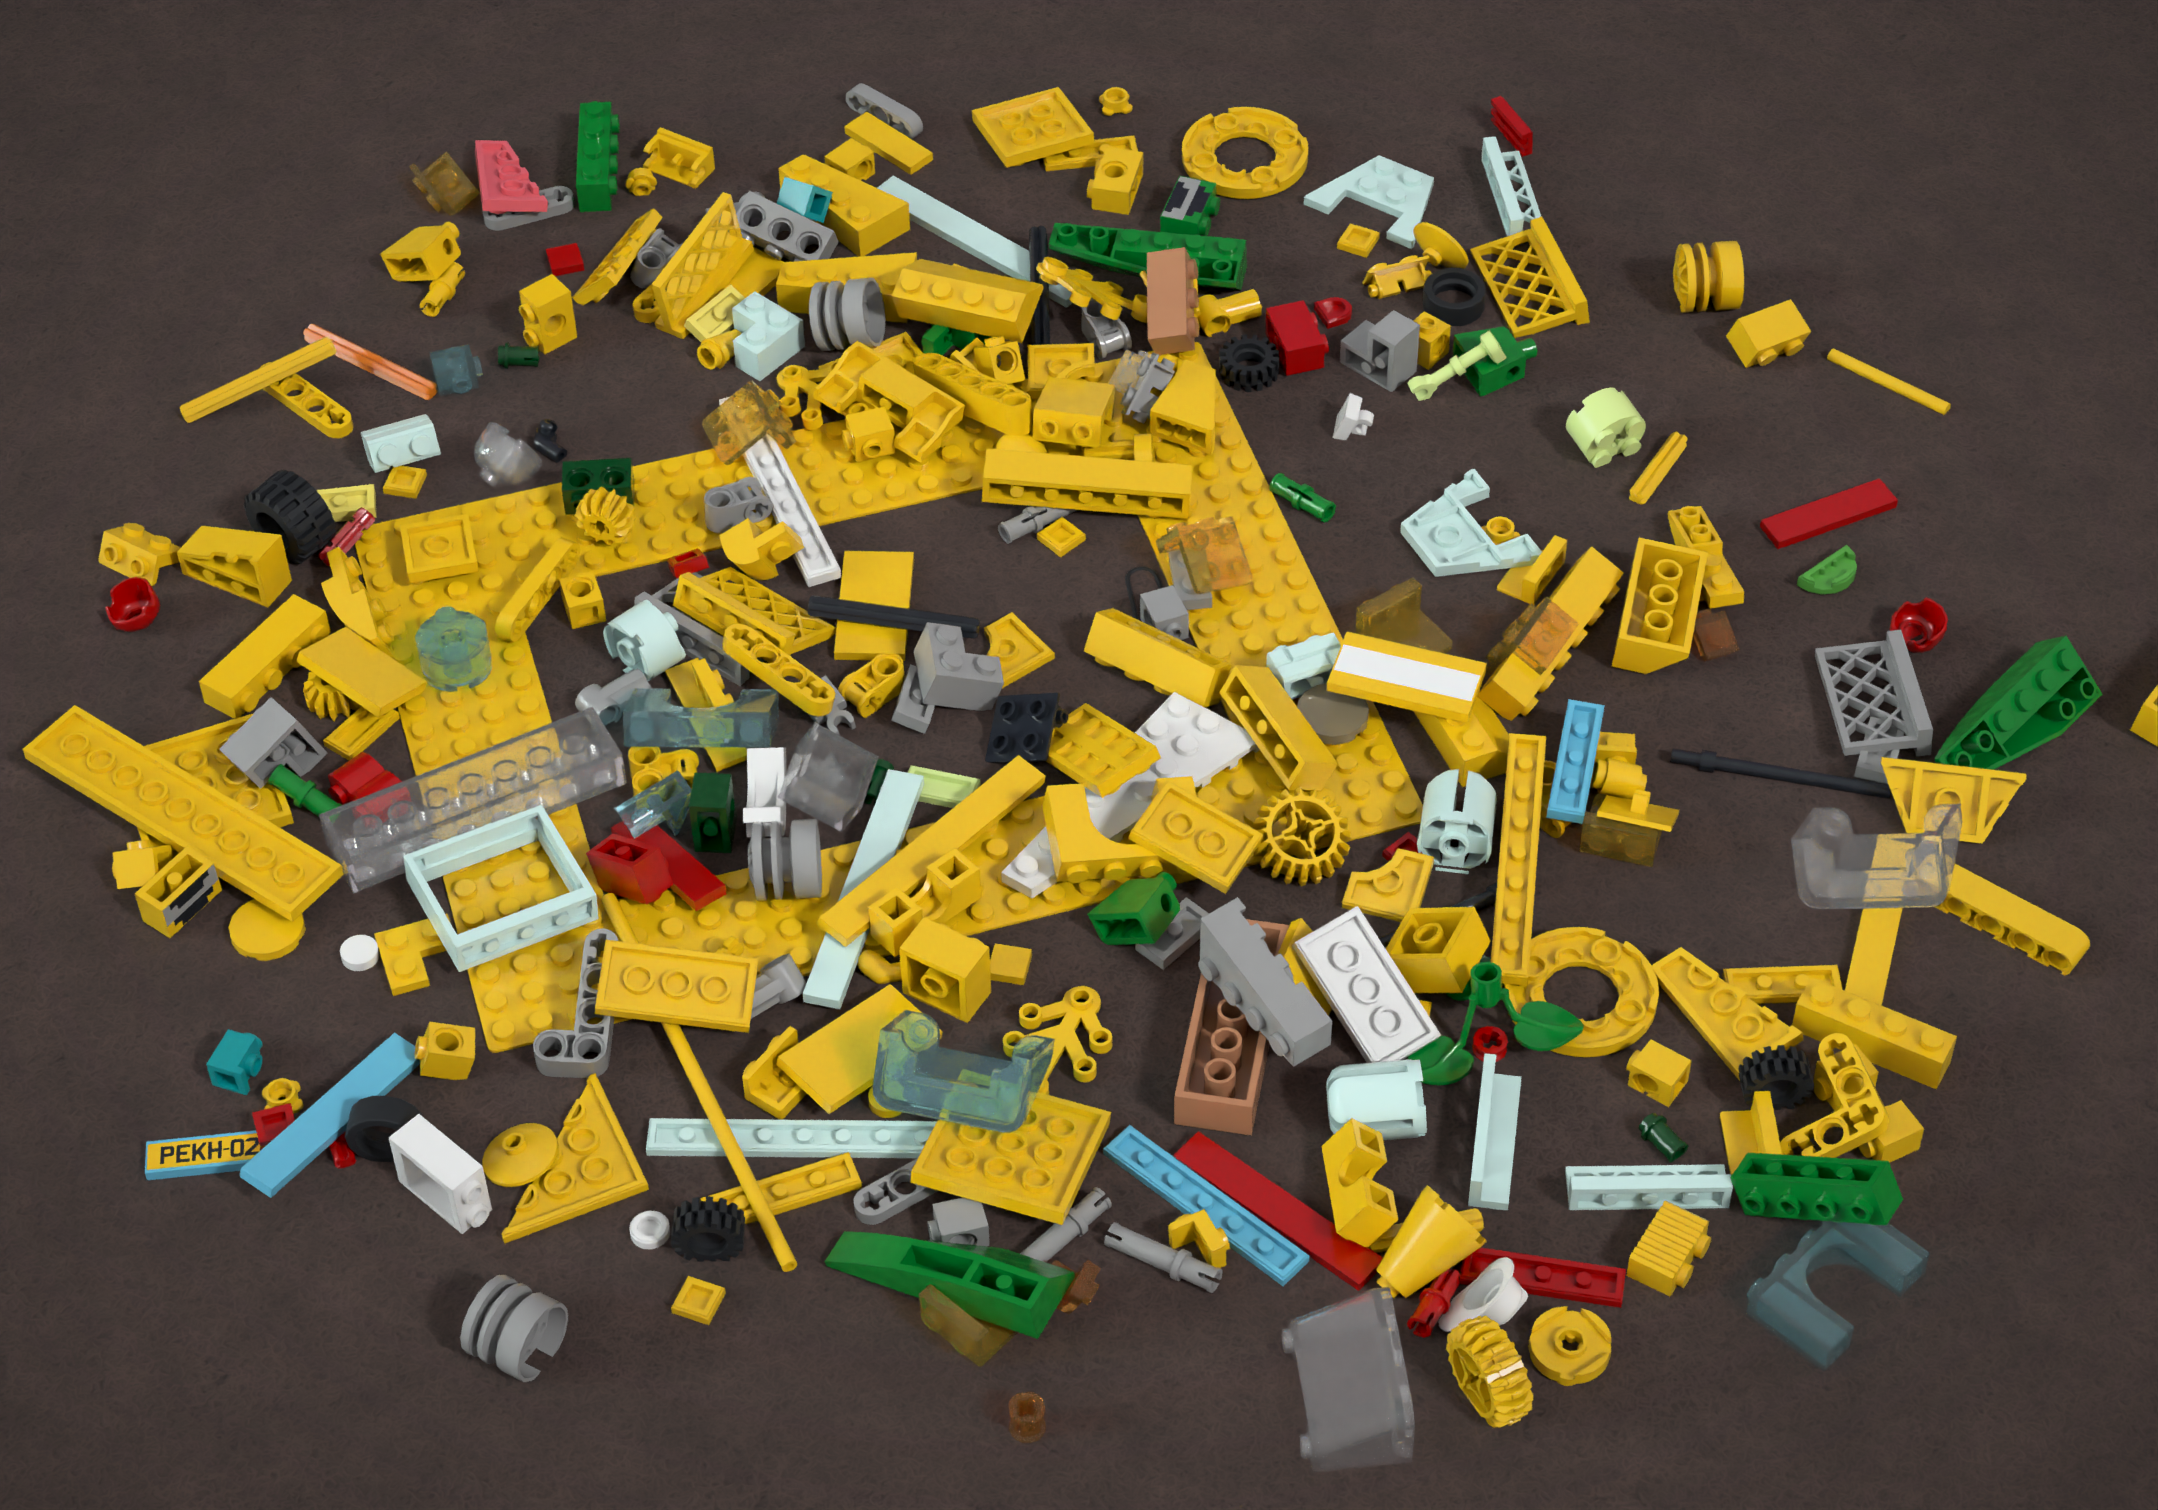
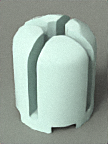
M1459 769L1447 770L1436 776L1427 785L1417 838L1418 853L1422 852L1425 855L1434 856L1435 865L1470 869L1480 865L1484 860L1487 863L1490 857L1497 796L1493 786L1481 774L1468 770L1463 812L1455 811ZM1451 839L1459 840L1458 847L1451 846ZM1467 853H1469V856H1468L1466 862L1464 863V861H1465V855H1466ZM1435 867L1436 871L1469 874V871Z
M1420 1059L1340 1065L1333 1069L1326 1081L1328 1117L1333 1134L1353 1118L1382 1133L1383 1140L1425 1136V1133H1427V1120L1422 1083L1420 1082L1423 1081Z

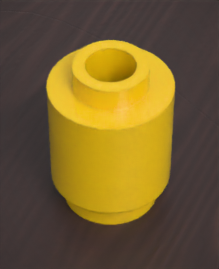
M1608 757L1605 760L1597 759L1594 763L1590 787L1597 789L1600 794L1632 800L1636 789L1645 790L1647 775L1642 774V766Z

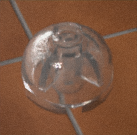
M490 422L475 443V462L482 469L479 476L493 487L498 483L507 487H518L527 483L543 465L541 464V458L523 440L518 438L516 441L507 434L510 432L508 429L497 423Z

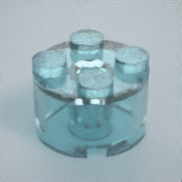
M448 606L439 608L434 616L427 619L419 627L415 635V642L421 670L429 685L438 690L454 692L458 691L457 687L468 684L469 689L475 687L488 677L492 669V655L486 623L472 613L456 611L453 607Z

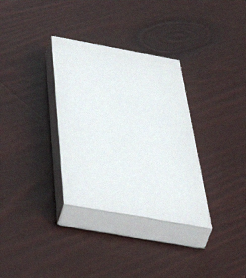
M1358 906L1292 945L1367 1063L1403 1060L1441 1036Z

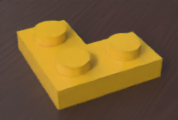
M429 919L374 934L393 996L430 986L422 958L447 950Z

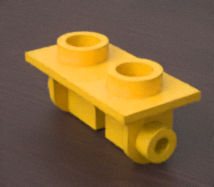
M1412 255L1403 258L1399 263L1387 265V263L1376 264L1367 271L1363 285L1371 283V285H1368V293L1371 298L1378 297V299L1400 294L1401 290L1398 282L1403 283L1405 292L1424 288L1425 281L1432 274L1430 270L1425 271L1430 257L1427 255L1418 258V256Z

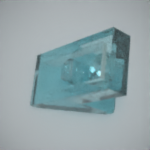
M677 770L617 806L615 810L634 839L663 821L676 837L688 814L692 789Z

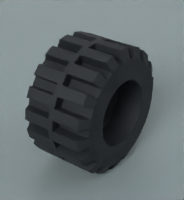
M277 471L244 498L245 514L254 532L282 535L287 561L292 564H302L326 545L336 534L333 515L324 499L312 485L292 471Z

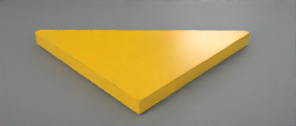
M596 1073L588 1077L587 1086L580 1098L576 1099L563 1122L564 1127L557 1138L559 1148L554 1163L541 1177L528 1185L515 1208L516 1213L509 1226L504 1228L501 1233L504 1243L649 1190L648 1183Z

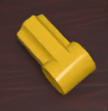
M1254 289L1217 299L1214 295L1210 294L1198 298L1201 315L1198 316V321L1208 337H1212L1211 334L1217 332H1227L1232 324L1262 315L1259 296Z

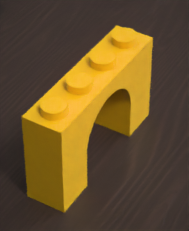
M1193 776L1157 778L1151 802L1167 780L1197 797ZM1084 783L1047 786L1042 807L1056 882L1069 881L1080 883L1088 879L1102 878L1118 880L1130 876L1152 878L1156 877L1160 872L1191 875L1139 844L1117 843L1103 836L1091 821Z

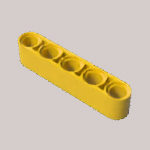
M924 353L913 359L914 375L965 404L963 415L1007 435L1022 436L1033 431L1032 404L1028 393L940 354Z
M1929 856L1907 883L1908 890L1912 896L1916 894L1928 900L1927 903L1946 914L1951 912L1957 915L1963 923L1979 931L1983 929L1994 935V939L2013 949L2017 947L2027 952V956L2047 967L2051 965L2061 970L2062 975L2070 974L2090 947L2088 936L2079 928L1941 856Z

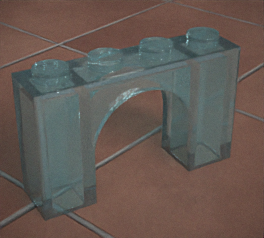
M635 688L623 710L624 747L770 748L779 721L778 691L773 689H742L738 700L731 704L710 708H688L671 704V689Z
M1823 1221V1224L1816 1231L1810 1229L1804 1234L1798 1244V1248L1791 1255L1785 1253L1778 1259L1772 1273L1765 1280L1760 1277L1752 1284L1747 1293L1749 1303L1746 1314L1821 1370L1825 1371L1850 1347L1854 1326L1818 1300L1811 1292L1806 1278L1820 1267L1831 1264H1844L1866 1272L1894 1294L1901 1297L1925 1273L1930 1252L1889 1223L1887 1225Z

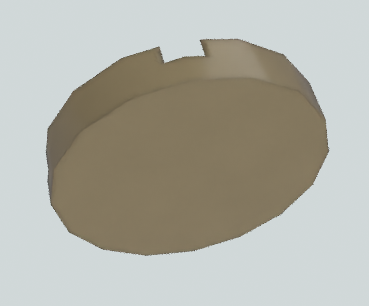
M1327 683L1310 688L1298 700V709L1324 744L1337 745L1348 743L1354 740L1356 735L1361 730L1363 732L1367 727L1369 708L1366 700L1327 691Z

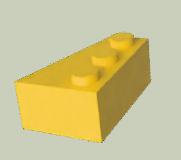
M201 526L177 551L182 574L267 608L292 581L282 535Z

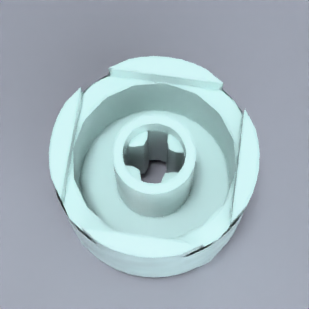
M649 600L638 603L607 623L609 625L604 627L603 635L607 649L613 659L619 656L622 662L628 666L623 669L625 673L638 668L643 672L647 681H650L686 657L685 651L675 633L678 630L677 621L669 612L662 614Z

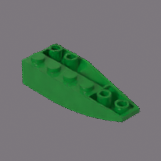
M1054 223L1049 240V249L1106 270L1140 278L1141 271H1145L1147 274L1148 252L1185 247L1190 258L1195 259L1197 262L1199 287L1241 290L1247 268L1246 240Z
M2061 636L2036 642L1966 713L1944 742L1934 758L1935 762L1996 769L2062 735L2103 695L2068 637Z
M844 1231L825 1260L827 1267L1036 1339L1041 1335L1075 1278L1073 1271L1004 1248L922 1240L879 1233Z

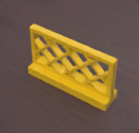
M723 192L652 283L660 311V316L655 321L657 329L684 339L690 333L684 327L686 320L725 289L754 251L752 241L742 238L730 194Z
M1543 217L1530 220L1531 229L1470 249L1471 255L1514 338L1535 334L1574 320L1577 325L1590 323L1587 299ZM1525 242L1530 244L1526 253L1513 250L1516 245ZM1487 254L1500 255L1496 263L1483 260L1481 257ZM1507 258L1520 261L1517 268L1503 264ZM1528 263L1541 266L1537 274L1524 271ZM1497 273L1511 276L1506 284L1493 281ZM1518 279L1531 281L1528 289L1519 288L1514 285ZM1539 284L1552 287L1548 295L1535 292ZM1508 294L1522 297L1518 305L1506 303L1504 299ZM1529 300L1543 303L1538 311L1525 307ZM1550 305L1564 309V312L1555 315L1546 313ZM1519 315L1533 319L1531 323L1519 327L1515 323Z
M732 567L701 578L690 572L679 576L673 606L723 636L728 626L744 624L757 631L791 656L793 653L829 640L836 633V627L819 617L810 616L805 609ZM760 657L769 663L774 662L769 658Z

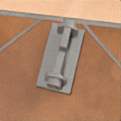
M1152 353L1150 358L1147 356L1143 358L1136 372L1140 377L1135 387H1128L1120 403L1124 406L1121 413L1129 415L1132 410L1135 412L1132 418L1145 424L1147 418L1150 419V410L1159 398L1150 393L1152 387L1163 392L1175 373L1173 370L1175 363L1163 358L1161 363L1157 362L1160 356L1157 353Z

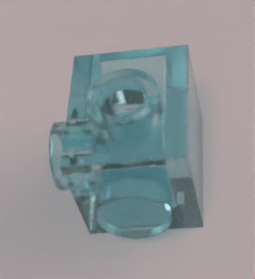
M469 344L429 352L440 396L451 393H466L470 389L479 388L477 377L483 376L479 356L472 357Z

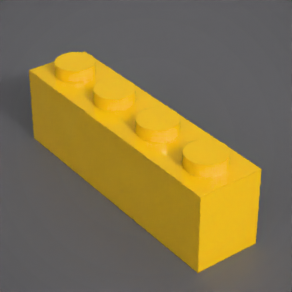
M293 594L199 681L204 703L234 719L241 717L245 712L254 710L259 699L268 690L276 689L280 685L283 676L293 667L298 668L301 666L297 662L299 651L329 636L331 631L326 611Z
M1114 608L1096 612L1084 648V652L1095 656L1094 660L1101 665L1118 667L1124 670V675L1130 679L1137 681L1145 680L1153 684L1154 689L1159 693L1172 695L1173 692H1176L1203 707L1212 706L1220 702L1221 694L1219 692L1225 684L1232 664Z
M1235 665L1219 692L1288 790H1296V788L1301 787L1302 790L1316 789V791H1321L1337 767L1338 762L1269 667Z
M1813 977L1809 980L1796 1003L1792 1023L1794 1027L1803 1032V1035L1820 1042L1830 1034H1844L1854 1045L1857 1044L1871 1063L1934 1089H1937L1951 1062L1957 1036Z

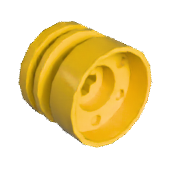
M1737 241L1713 242L1709 257L1703 243L1694 244L1693 249L1690 244L1678 245L1673 269V282L1675 293L1681 304L1680 309L1682 313L1693 312L1695 304L1698 312L1706 311L1709 296L1716 311L1740 309L1744 294V267L1742 253Z

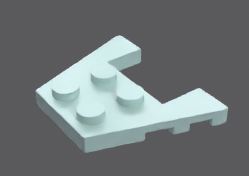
M1378 155L1307 194L1304 197V205L1329 215L1344 197L1352 198L1398 217L1399 219L1387 231L1386 239L1412 249L1416 240L1413 229L1422 220L1432 191L1434 177Z
M1475 469L1465 473L1464 479L1457 485L1452 483L1444 491V495L1435 502L1430 500L1401 523L1400 533L1435 577L1532 566L1542 553L1528 534L1495 545L1467 511L1465 506L1489 498L1490 487Z

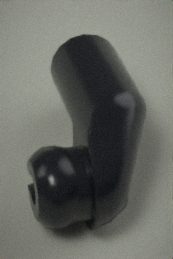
M543 419L540 421L539 428L535 431L534 446L538 452L558 463L567 456V450L556 443L557 434L555 432L558 429L556 422L550 419Z

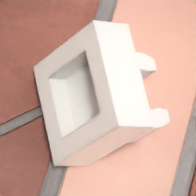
M1351 393L1347 397L1337 415L1333 433L1334 439L1347 440L1350 433L1366 435L1367 426H1372L1374 414L1367 410H1360L1361 397Z

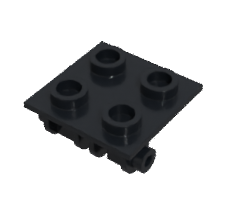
M1060 693L998 696L985 761L988 763H1009L1018 755L1027 762L1047 761L1053 728H1060L1068 721V712L1058 705Z

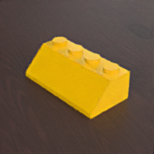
M919 259L902 268L891 297L901 318L991 337L1004 336L1005 340L1022 343L1044 287L1043 284Z
M1638 538L1612 667L1648 674L1689 657L1708 552Z
M1478 696L1468 723L1413 711L1451 770L1459 769L1458 781L1462 787L1466 786L1468 770L1481 774L1485 779L1506 773L1509 734L1492 708Z

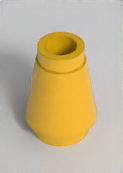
M733 329L704 339L697 349L700 363L710 370L716 367L721 369L735 355L733 340L742 333Z

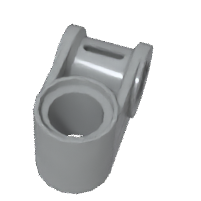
M658 228L648 242L639 250L632 267L630 278L640 288H647L651 285L682 246V244L679 245L664 235L665 231L661 228Z
M1091 298L1088 307H1082L1081 330L1090 343H1094L1095 354L1101 360L1108 353L1120 349L1124 351L1130 350L1132 348V340L1127 326L1119 318L1118 320H1113L1100 313L1102 305Z
M746 477L731 484L714 487L708 490L704 496L706 527L715 533H724L747 518L753 523L760 522L766 519L772 512V501L762 494L759 481L753 477Z

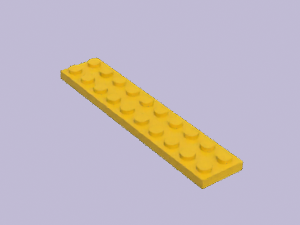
M76 705L23 748L25 758L162 843L166 845L171 844V848L180 853L186 846H189L215 863L218 877L292 922L344 875L342 865Z

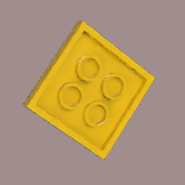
M1059 87L972 110L973 122L1006 168L1021 166L1029 161L1048 156L1052 157L1058 153L1077 148L1081 149L1084 146L1094 144L1093 131Z

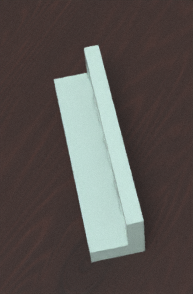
M1496 136L1483 138L1482 162L1506 235L1510 236L1522 232L1524 221L1530 223V220L1542 216L1520 152L1501 153ZM1514 160L1516 166L1511 171H1508L1504 161ZM1511 180L1522 184V187L1517 192L1514 191ZM1517 200L1528 204L1530 207L1524 213L1521 212Z
M1485 1053L1468 1206L1508 1211L1521 1076L1494 1074L1496 1055Z
M1724 1164L1566 1166L1565 1168L1569 1210L1660 1209L1665 1200L1683 1209L1729 1208L1733 1189L1730 1179L1731 1174L1725 1173Z

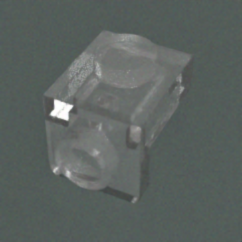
M1126 349L1108 384H1115V391L1125 394L1129 386L1134 388L1140 377L1136 374L1137 369L1145 356L1150 358L1151 354L1139 350L1138 354Z

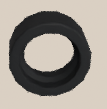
M1445 268L1434 272L1425 281L1423 310L1451 326H1464L1479 319L1484 312L1485 284L1481 277L1472 271L1462 268ZM1448 290H1457L1467 293L1472 299L1462 303H1449L1441 300L1436 295Z
M370 1096L360 1099L352 1106L345 1134L347 1145L357 1155L369 1161L394 1162L389 1137L394 1133H385L370 1127L383 1126L399 1130L416 1115L420 1114L422 1116V1113L413 1104L396 1097Z

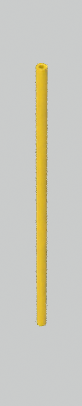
M605 894L601 902L622 942L639 944L615 894ZM661 1022L784 1272L794 1270L797 1267L796 1259L680 1025Z

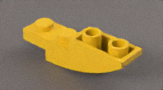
M1685 506L1681 509L1668 511V520L1675 545L1708 552L1699 601L1705 600L1710 609L1743 604L1744 590L1722 554L1723 542L1702 506Z
M340 547L327 552L333 577L322 582L321 585L331 608L347 628L393 658L391 642L394 641V636L384 621V618L388 616L387 611L379 598L373 599L359 580L362 570L357 560L353 556L348 558Z

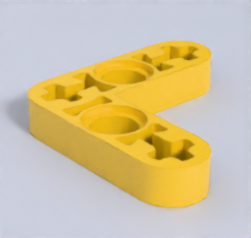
M1834 1033L1828 1035L1821 1041L1818 1049L1821 1062L1844 1108L1783 1138L1780 1142L1782 1155H1794L1793 1148L1799 1146L1803 1150L1802 1156L1836 1158L1879 1137L1888 1128L1889 1116L1856 1047L1844 1034ZM1839 1046L1843 1050L1842 1055L1848 1066L1841 1068L1834 1057L1833 1049ZM1852 1077L1862 1078L1864 1084L1859 1092L1855 1094L1844 1092V1084L1848 1079ZM1868 1111H1871L1874 1115L1875 1122L1871 1125L1865 1122L1864 1114ZM1846 1121H1852L1853 1126L1857 1130L1856 1133H1852ZM1832 1127H1840L1844 1132L1842 1139L1833 1145L1824 1143L1825 1132ZM1813 1137L1821 1148L1818 1152H1816L1813 1147L1814 1145L1810 1141Z

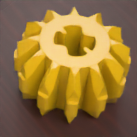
M602 486L598 490L590 489L583 499L580 500L576 508L575 516L578 519L576 526L585 529L584 536L594 537L596 543L600 540H603L607 545H611L613 542L621 543L628 533L631 532L635 524L636 516L633 513L635 506L626 503L627 496L617 495L615 489L611 492H608Z
M308 672V681L304 682L303 692L310 712H316L320 720L326 717L328 713L334 722L339 713L349 718L350 709L358 710L361 705L314 673Z

